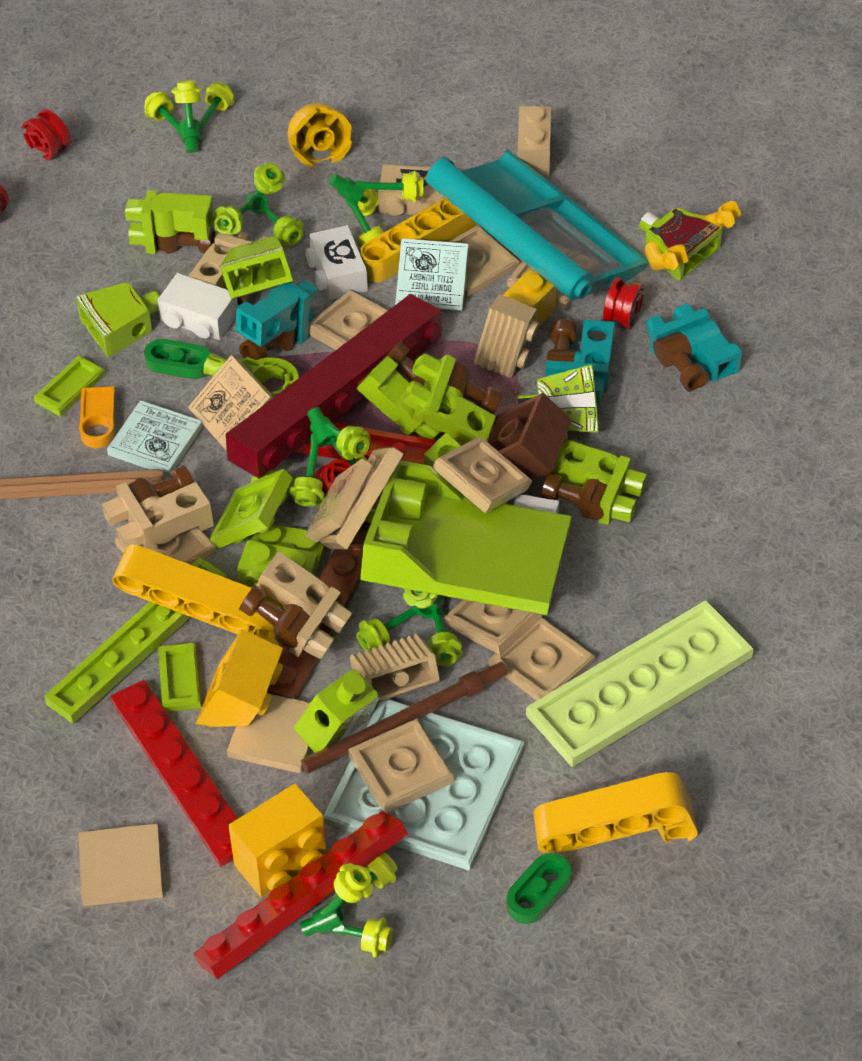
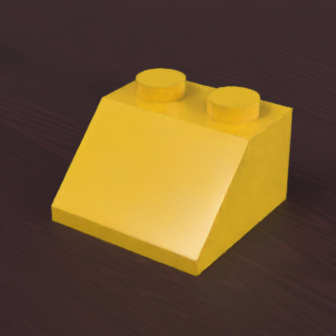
M241 629L218 663L195 724L209 727L248 726L256 714L263 716L272 697L271 694L267 693L269 684L274 685L283 668V664L278 663L283 648Z

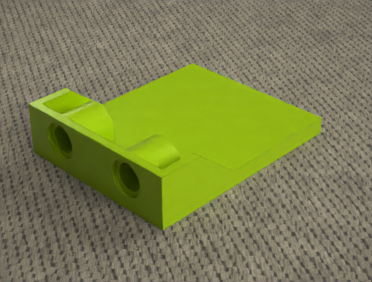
M400 460L384 487L364 542L361 580L548 615L572 516L502 504L485 514L431 466Z

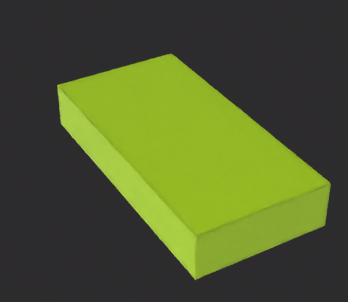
M78 355L34 396V401L61 417L81 399V388L94 387L106 376L105 369Z
M195 642L158 646L162 707L166 712L200 709L201 701Z

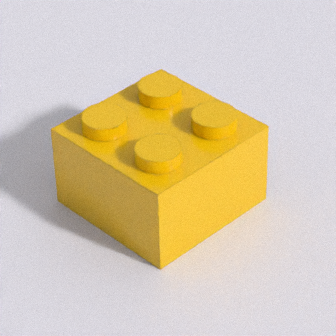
M295 783L229 824L234 866L261 898L269 894L274 888L286 884L299 874L306 864L316 861L326 853L323 815Z

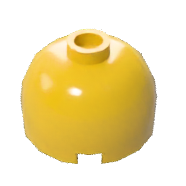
M320 102L308 104L299 109L289 122L287 130L289 146L298 160L310 168H315L312 163L332 158L331 163L341 161L351 148L352 141L350 137L352 127L344 114L330 104ZM313 147L317 151H325L330 148V155L319 160L309 154V149Z

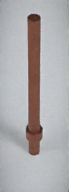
M500 661L478 673L471 671L459 677L458 683L302 759L301 765L304 771L309 774L349 754V748L410 721L420 719L464 696L470 698L483 692L484 686L506 676L507 669Z

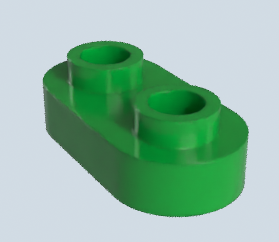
M157 339L145 347L146 366L153 372L188 379H199L206 376L204 374V364L211 353L204 346L169 339Z
M554 853L543 854L536 858L507 892L506 908L510 917L523 924L539 921L568 889L571 882V866L569 862L561 855ZM554 874L558 879L550 882L545 880L544 876ZM528 901L534 906L532 908H522L520 904Z

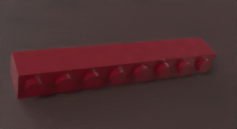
M409 294L225 434L227 460L258 479L271 469L276 468L281 461L295 450H299L305 442L311 439L313 433L310 426L312 423L307 416L308 411L319 407L324 417H328L333 422L365 397L356 388L382 362V359L399 341L409 348V353L406 356L412 361L427 347L436 343L442 337L443 332L442 310Z

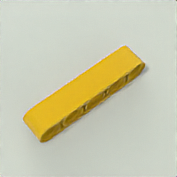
M446 198L441 199L362 246L361 258L367 270V280L374 283L382 282L398 273L401 239L449 242L478 224Z
M129 545L126 547L112 578L114 585L120 590L232 633L238 634L243 629L262 639L275 642L278 646L283 645L282 643L279 644L275 639L274 626L257 612L253 616H248L239 610L243 600L252 589L251 587L142 546ZM270 596L266 599V601L281 609L285 607Z

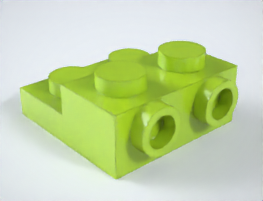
M273 524L266 532L262 534L257 532L253 535L252 540H247L237 566L239 583L251 588L257 585L261 574L278 551L316 577L326 546L321 544V541L314 543L306 538L305 535L308 530Z

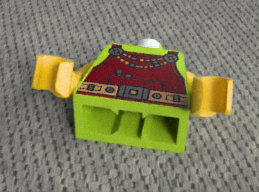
M735 201L726 202L719 207L718 212L709 215L693 214L681 208L672 209L661 219L651 212L646 213L639 223V229L646 233L644 252L653 271L666 270L678 281L684 279L720 249L722 227H732L735 224V218H739L742 215Z

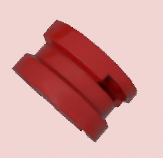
M43 109L38 113L37 118H30L22 124V129H26V133L23 134L26 143L30 149L35 147L43 152L45 155L42 157L46 160L57 155L58 149L61 148L63 150L70 146L71 139L67 127L59 116L49 109Z
M616 277L606 297L603 321L612 322L614 319V322L620 323L621 328L631 330L634 324L630 323V320L634 319L637 312L641 310L644 295L639 294V290L644 291V285L635 282L630 285L624 283L623 279Z

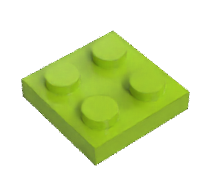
M283 468L236 489L210 540L218 548H222L231 543L238 544L246 537L257 532L259 534L266 532L275 521L274 515L278 507L287 498L288 494L286 491L293 477Z

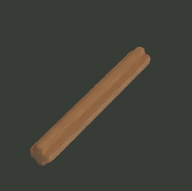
M156 469L0 478V499L117 493L116 486L123 482L129 485L136 481L137 478H143L155 484L164 481L165 476L163 470Z

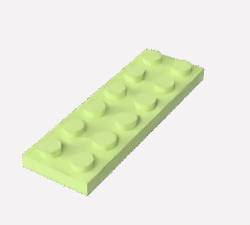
M705 600L526 707V716L568 764L574 767L751 659L753 648Z

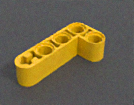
M673 772L658 773L539 805L533 811L537 846L541 853L573 851L658 829L666 843H671L670 839L688 838V841H692L698 835L691 796L682 778Z

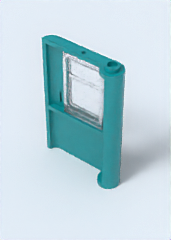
M510 150L505 151L501 158L496 161L463 171L455 167L454 162L448 157H442L432 165L427 173L426 183L571 301L583 299L587 295L609 288L616 277L623 279V282L631 280L649 264L645 257Z

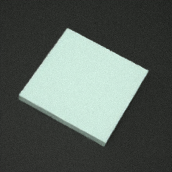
M390 699L380 701L367 727L409 707V705ZM430 713L418 719V721L454 775V783L388 812L389 815L403 823L408 835L393 846L470 871L522 754L524 741ZM350 760L323 815V821L325 824L354 832L363 825L367 818L378 814L382 810Z

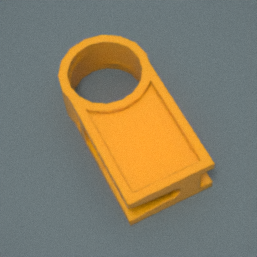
M114 386L81 388L79 431L81 441L90 448L105 447L115 437ZM94 425H104L109 428L101 436H89L85 433L88 428Z

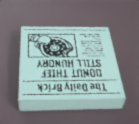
M401 239L395 305L409 294H412L441 310L463 311L469 245L465 243Z
M140 400L108 446V455L150 470L161 469L164 475L171 476L172 470L176 469L202 430V421Z

